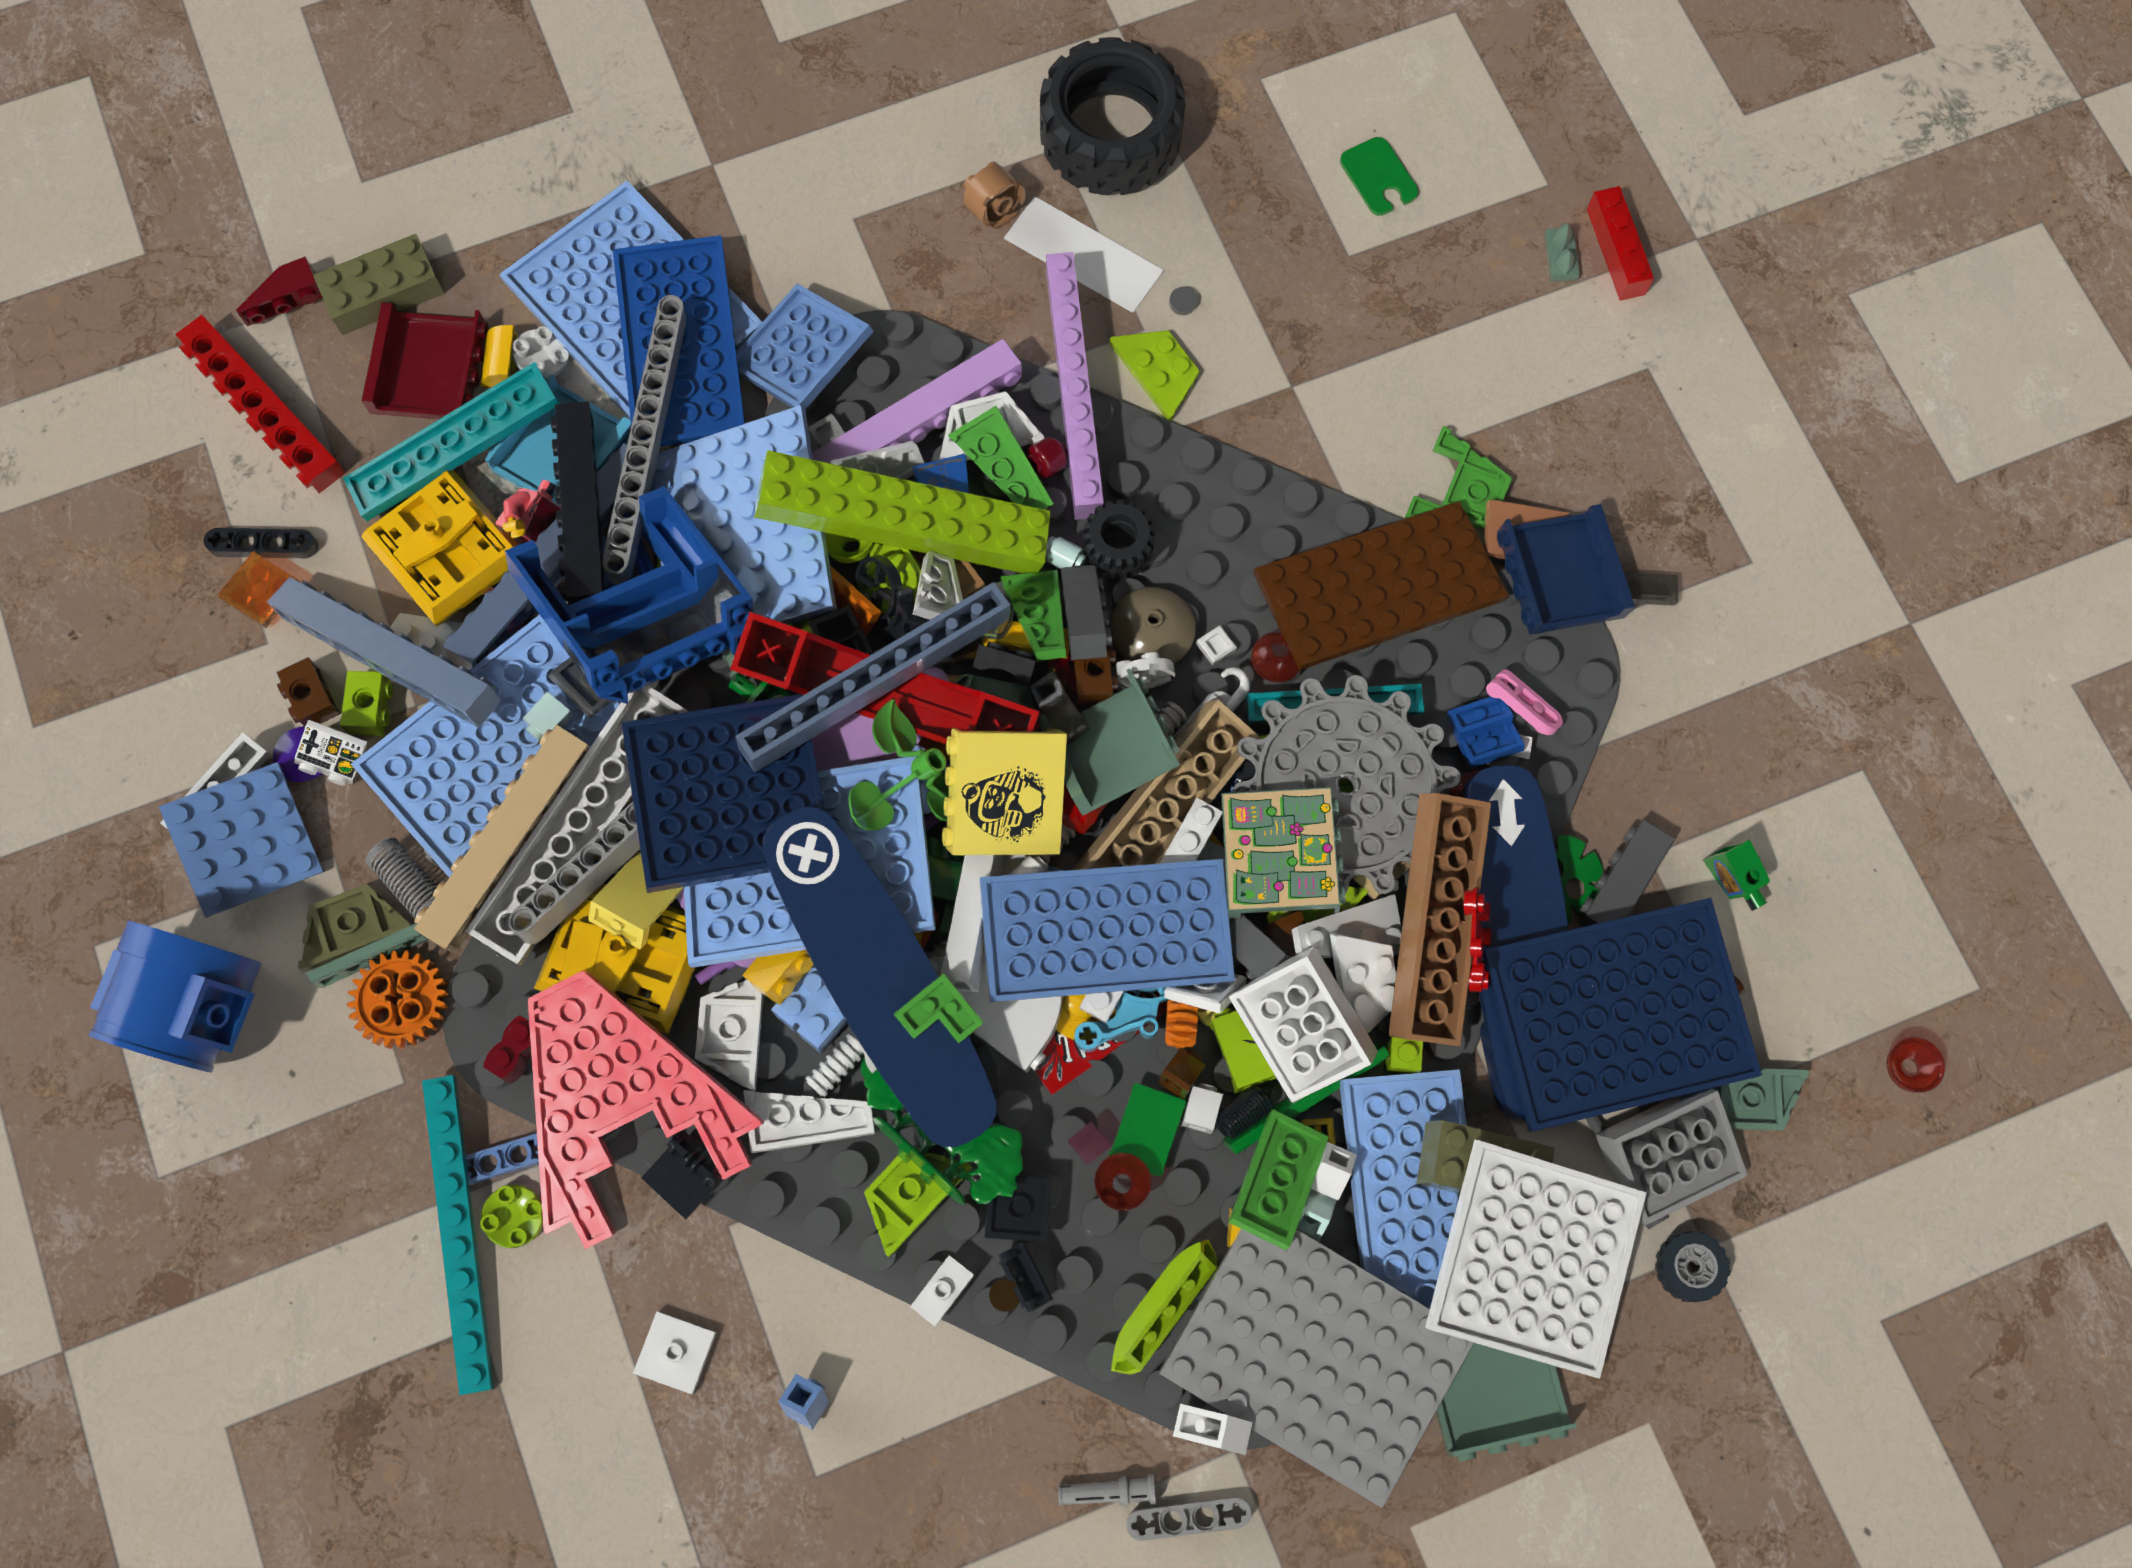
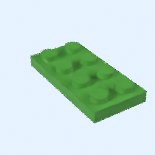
M1272 1110L1268 1114L1228 1222L1283 1250H1287L1291 1246L1329 1137L1280 1112Z

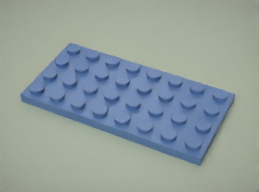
M1223 859L979 878L989 1003L1235 981Z

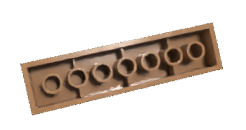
M1440 793L1419 794L1388 1036L1461 1046L1472 959L1470 955L1472 915L1464 914L1465 890H1472L1473 887H1479L1480 892L1491 808L1490 802Z

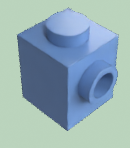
M795 1374L778 1401L787 1417L812 1430L830 1403L824 1392L825 1387L811 1378L807 1380Z

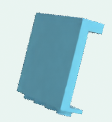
M550 374L547 378V382L560 404L587 402V400L559 385L554 375ZM590 403L594 423L597 470H600L608 461L613 451H617L623 443L628 444L631 420L624 416L619 420ZM555 408L502 439L497 445H493L489 449L485 460L493 473L519 488L533 491L538 490L542 480H547L556 486H560L559 480H555L553 463H558V456L554 457L552 449V439H557V434L553 433L551 428V416H555ZM554 495V497H553V499H552V502H554L555 504H557L556 498H555V495Z

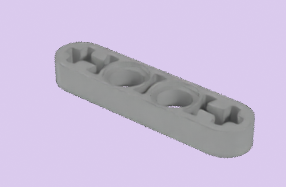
M1239 1497L1138 1509L1128 1516L1126 1528L1132 1538L1140 1541L1237 1529L1249 1523L1251 1509L1249 1504ZM1234 1503H1238L1239 1508L1245 1509V1514L1240 1516L1239 1522H1235L1234 1518L1229 1516L1222 1517L1225 1522L1224 1525H1218L1219 1512L1216 1508L1217 1504H1222L1221 1511L1232 1510ZM1201 1507H1208L1213 1512V1521L1209 1526H1200L1196 1522L1195 1514ZM1170 1511L1178 1512L1182 1518L1181 1526L1174 1531L1166 1529L1163 1523L1165 1514ZM1159 1512L1158 1524L1161 1533H1154L1155 1526L1146 1527L1144 1530L1145 1534L1139 1535L1137 1529H1132L1131 1525L1137 1521V1516L1142 1515L1144 1521L1154 1520L1152 1513Z

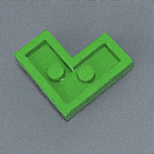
M944 973L893 1014L913 1039L939 1019L958 1044L984 1023Z

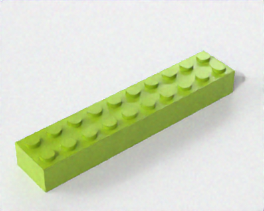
M767 450L761 469L754 518L922 553L932 551L956 560L1019 573L1039 572L1045 564L1050 511Z

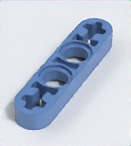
M537 1134L466 1155L467 1169L473 1167L471 1161L474 1160V1169L478 1174L475 1177V1173L468 1172L469 1186L538 1165L539 1156L535 1158V1152L538 1155V1151H534L531 1142H534V1146L538 1147ZM518 1146H524L527 1150V1158L521 1163H515L511 1158L512 1151ZM493 1155L497 1159V1166L494 1171L486 1173L482 1170L481 1163L485 1157Z

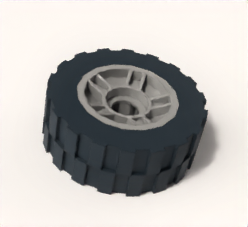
M1697 1231L1683 1232L1668 1238V1241L1663 1242L1660 1246V1251L1656 1254L1655 1270H1657L1658 1281L1663 1285L1662 1288L1672 1294V1297L1682 1299L1683 1302L1707 1301L1713 1299V1296H1718L1722 1292V1288L1726 1287L1727 1279L1731 1272L1729 1270L1730 1261L1725 1254L1724 1247H1721L1718 1244L1719 1241L1715 1238L1709 1237L1706 1233H1697ZM1690 1261L1694 1266H1698V1270H1695L1693 1273L1688 1269Z

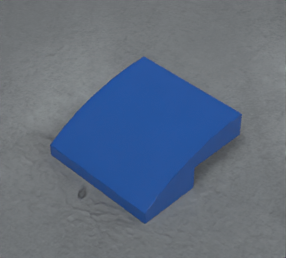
M1488 697L1447 711L1452 731L1470 769L1524 751L1525 744L1512 722L1513 714L1508 705L1500 698Z

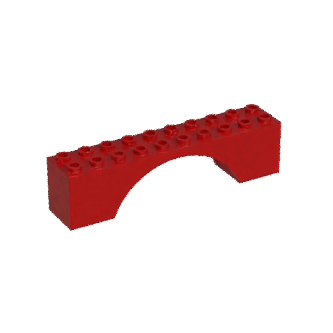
M749 612L730 670L805 695L870 655L796 627ZM919 673L855 712L856 714L874 719L881 707L894 699L900 711L913 725L917 735L946 744L947 737L951 736L952 728H957L960 731L1037 732L1042 718L1040 711L924 673Z

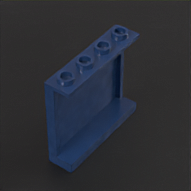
M1601 504L1590 506L1584 514L1512 525L1511 520L1506 519L1497 531V542L1499 547L1503 549L1505 568L1511 574L1513 594L1519 600L1522 609L1521 619L1523 624L1527 626L1529 635L1623 619L1635 608Z

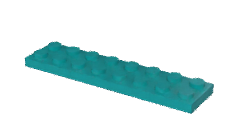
M533 362L343 477V480L361 517L367 522L422 489L445 471L450 472L555 408V404L560 403L536 362Z

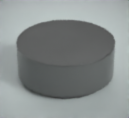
M1188 287L1176 288L1170 295L1169 306L1171 310L1178 315L1192 313L1196 307V294Z

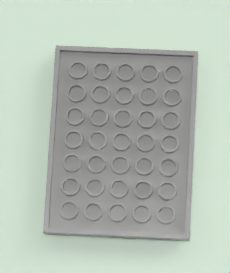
M1240 1229L1159 1370V1374L1223 1413L1253 1422L1251 1429L1383 1508L1474 1342L1425 1328L1430 1310L1428 1307L1297 1229L1291 1246L1287 1250H1283Z

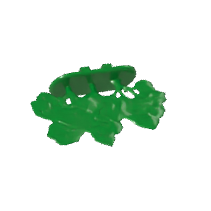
M875 1070L864 1081V1086L868 1088L866 1094L867 1105L873 1109L889 1110L895 1114V1125L893 1127L878 1116L874 1117L873 1121L898 1147V1157L906 1164L912 1160L921 1169L920 1177L928 1185L934 1181L961 1205L965 1204V1198L951 1182L953 1178H961L970 1182L969 1191L973 1200L978 1204H989L998 1195L1013 1196V1192L1017 1189L1015 1177L1023 1170V1158L1020 1153L1022 1149V1134L1019 1130L1004 1125H995L989 1127L980 1136L958 1147H944L950 1154L951 1162L948 1169L940 1172L924 1157L932 1146L938 1144L929 1140L908 1113L902 1117L901 1110L903 1106L885 1083L878 1070ZM913 1125L917 1127L919 1135L923 1139V1145L917 1150L899 1133L901 1129ZM959 1153L961 1160L955 1163V1154ZM965 1162H975L978 1166L976 1170L966 1172L964 1168L960 1171L958 1170V1167ZM973 1175L981 1176L980 1180L976 1182L971 1177Z

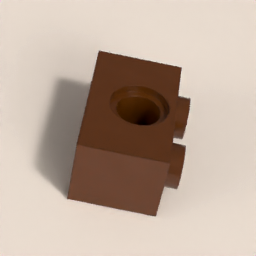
M1106 645L1107 657L1074 660L1077 706L1098 704L1113 696V693H1118L1117 675H1111V666L1116 664L1115 649L1109 648V645ZM1092 668H1099L1103 673L1095 676L1091 675L1088 671Z
M309 657L276 672L280 680L277 687L283 698L289 699L291 707L288 708V711L296 724L300 722L306 727L308 720L322 724L340 715L319 667ZM311 690L306 698L301 699L304 692Z

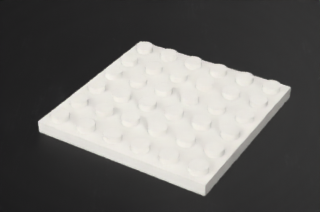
M1474 1139L1425 1328L1600 1379L1647 1192Z

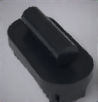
M1254 1086L1238 1095L1218 1112L1216 1119L1218 1131L1224 1136L1233 1139L1261 1120L1262 1117L1268 1115L1273 1105L1266 1092L1260 1087Z

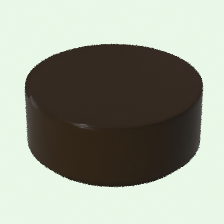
M1001 1279L991 1287L989 1292L990 1302L998 1311L1009 1312L1019 1305L1020 1301L1013 1289L1017 1285L1014 1281L1009 1282L1008 1279Z

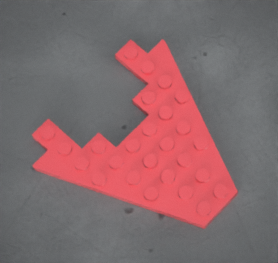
M586 969L528 998L543 1229L545 1234L572 1222L584 1248L587 1249L616 1233L589 1177L615 1164L602 1136L652 1110L667 1138L695 1124L722 1180L753 1164L739 1136L763 1125V1119Z

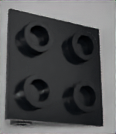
M684 1131L678 1138L674 1136L668 1142L667 1146L669 1148L648 1169L641 1179L686 1220L718 1186L722 1178L710 1154Z

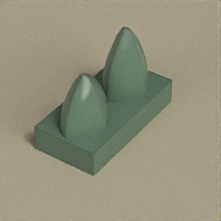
M1564 223L1559 228L1546 229L1544 238L1550 281L1578 280L1580 273L1573 228Z

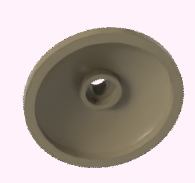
M1146 587L1127 594L1118 602L1110 619L1112 644L1124 660L1142 659L1141 656L1145 653L1156 652L1159 653V658L1169 659L1175 664L1189 652L1195 638L1196 625L1190 607L1180 596L1163 588ZM1150 618H1156L1159 622L1156 624H1151L1148 620Z

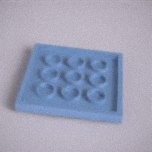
M797 283L737 350L739 375L791 408L801 405L806 409L874 331L869 324Z
M278 762L159 806L205 918L324 872Z

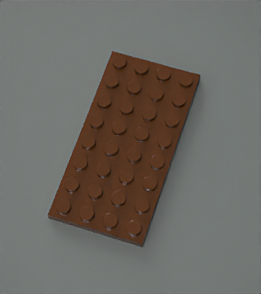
M1460 501L1256 567L1253 572L1299 671L1506 601L1509 596Z

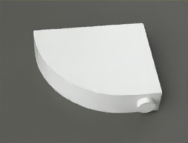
M985 960L979 992L962 991L961 993L962 997L984 1022L972 1033L1026 1073L1030 1068L1036 1070L1044 1060L1046 1055L1042 1052L1052 1039L1061 1016L1063 996L989 1003Z

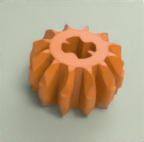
M1173 1000L1167 1002L1165 1043L1167 1046L1184 1049L1192 1048L1195 1045L1198 1007Z

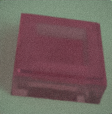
M1092 1121L1068 1140L1070 1146L1087 1166L1111 1147V1144Z

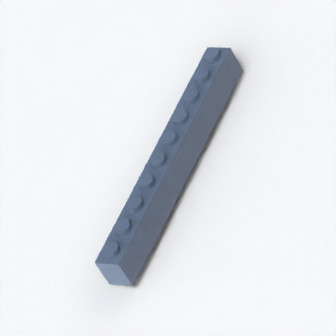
M624 443L617 451H613L605 465L600 470H597L601 535L610 526L627 445ZM638 461L634 465L641 466L646 461ZM633 486L629 489V491L635 492L638 489H640V487ZM556 518L548 529L543 530L539 534L535 542L538 547L541 568L555 587L564 579V577H561L559 569V559H564V552L559 551L557 538L558 535H562V528H558ZM509 571L504 573L500 583L493 590L486 593L482 603L476 610L466 616L460 628L447 637L443 648L448 659L459 667L462 665L470 670L512 637L536 611Z
M289 577L267 601L283 620L477 728L484 723L501 702V699L494 692L496 687L484 677L480 679L475 678V675L462 665L459 668L455 667L453 662L442 654L438 657L435 656L428 647L421 643L416 646L405 634L401 632L398 635L394 634V631L383 622L376 624L370 616L362 611L357 614L346 602L341 601L337 603L330 594L323 590L320 593L317 592L315 587L305 580L300 583Z
M994 582L736 735L738 749L754 773L1009 620V602Z

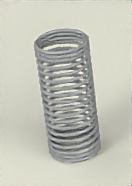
M384 839L368 852L365 863L373 869V872L386 884V887L399 899V902L416 918L423 907L429 908L435 897L432 896L424 904L420 905L434 893L435 888H437L436 883L433 882L432 878H429L430 876L420 867V864L416 863V860L413 859L410 853L406 852L407 850L403 848L398 839ZM390 845H393V846L389 847L388 849H386L383 853H381V854L378 856V858L373 862V859H374L383 849L387 848V847L390 846ZM395 866H397L393 871H391L390 873H388L392 868H394ZM412 866V868L409 871L404 873L409 867ZM401 869L396 875L392 876L395 872ZM415 870V872L412 875L407 877L412 871ZM404 873L399 879L395 880L398 876ZM418 874V876L415 879L410 881L406 886L402 887L405 883H407L415 875ZM405 877H407L403 882H401L400 884H398L402 879H404ZM422 878L418 883H416L409 890L406 891L408 887L414 884L418 879ZM425 882L421 887H419L416 891L410 894L411 891L417 888L421 883ZM428 886V887H427L424 891H422L418 896H416V897L413 898V896H414L415 894H417L419 891H421L424 887ZM431 890V891H430L427 895H425L421 900L417 901L418 898H420L422 895H424L427 891Z

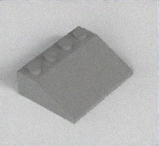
M1705 1089L1673 1097L1595 1134L1604 1160L1617 1183L1647 1192L1640 1217V1223L1644 1226L1748 1176L1718 1090Z

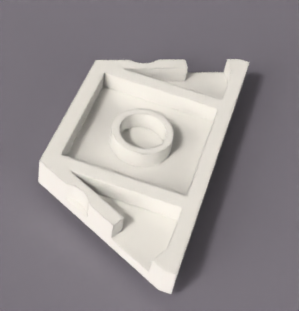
M1004 391L950 405L939 460L965 454L948 434L994 406H997L1020 447L1042 440L1044 436L1015 404L1009 394ZM965 454L966 461H967V460H971V459Z
M1334 932L1330 933L1337 984L1368 1034L1392 1011L1396 980L1392 946L1378 941H1368L1363 938L1344 936Z
M745 980L740 983L735 982L726 986L722 991L712 992L700 998L695 1059L748 1090L756 1091L764 994L756 990Z

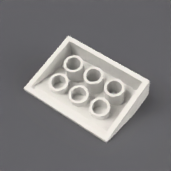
M1315 945L1287 959L1229 995V999L1292 1103L1371 1065L1378 1053Z

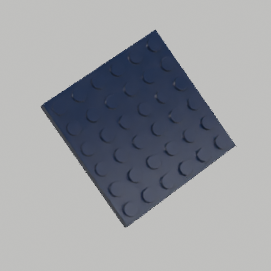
M803 695L621 722L647 893L769 873L770 870L763 854V838L769 826L780 817L802 807H815L825 811L811 739L754 773L738 749L735 737Z

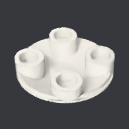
M546 326L522 333L514 341L512 348L513 360L520 370L536 362L546 379L550 374L554 376L559 375L568 363V351L557 341Z

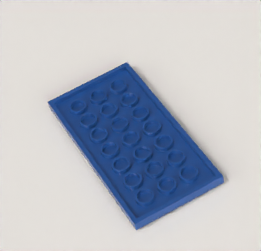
M722 236L613 249L631 426L658 303L667 295H674L682 300L687 322L660 447L686 444L745 424ZM672 311V312L668 313V315H673V314H676L677 312H676V311ZM665 336L662 339H670L672 336ZM661 360L657 364H664L667 361ZM655 385L651 389H659L661 385ZM650 410L645 414H654L656 410ZM650 435L642 436V437L640 438V440H647V439H649L651 436H650Z

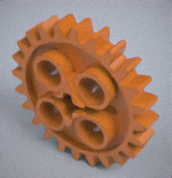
M394 950L392 951L391 959L384 954H380L379 964L369 960L371 967L369 971L362 968L359 969L363 975L362 980H352L358 986L357 990L348 991L349 995L355 997V1001L347 1003L349 1008L356 1010L349 1015L350 1019L358 1021L354 1028L359 1032L365 1030L362 1037L367 1040L373 1037L372 1043L380 1046L384 1041V1047L392 1049L394 1043H396L397 1047L404 1049L406 1040L413 1046H416V1036L418 1035L427 1040L428 1036L425 1030L430 1028L436 1031L437 1027L433 1023L434 1020H444V1017L438 1013L439 1009L448 1008V1005L441 1001L442 998L449 996L446 990L440 989L447 984L446 980L438 978L442 971L438 968L432 969L434 963L429 959L423 962L424 957L418 953L413 958L412 953L407 950L403 953L402 958ZM396 974H399L398 979H397V983H396V981H395V975H396ZM418 976L417 985L412 989H408V981L412 977ZM387 980L388 986L386 990L382 993H377L378 985L382 981ZM399 994L403 996V999H399ZM419 1006L420 1012L418 1016L409 1019V1011L413 1007ZM389 1010L388 1019L383 1023H379L380 1013ZM399 1016L402 1018V1024L400 1026L397 1025L399 1022Z

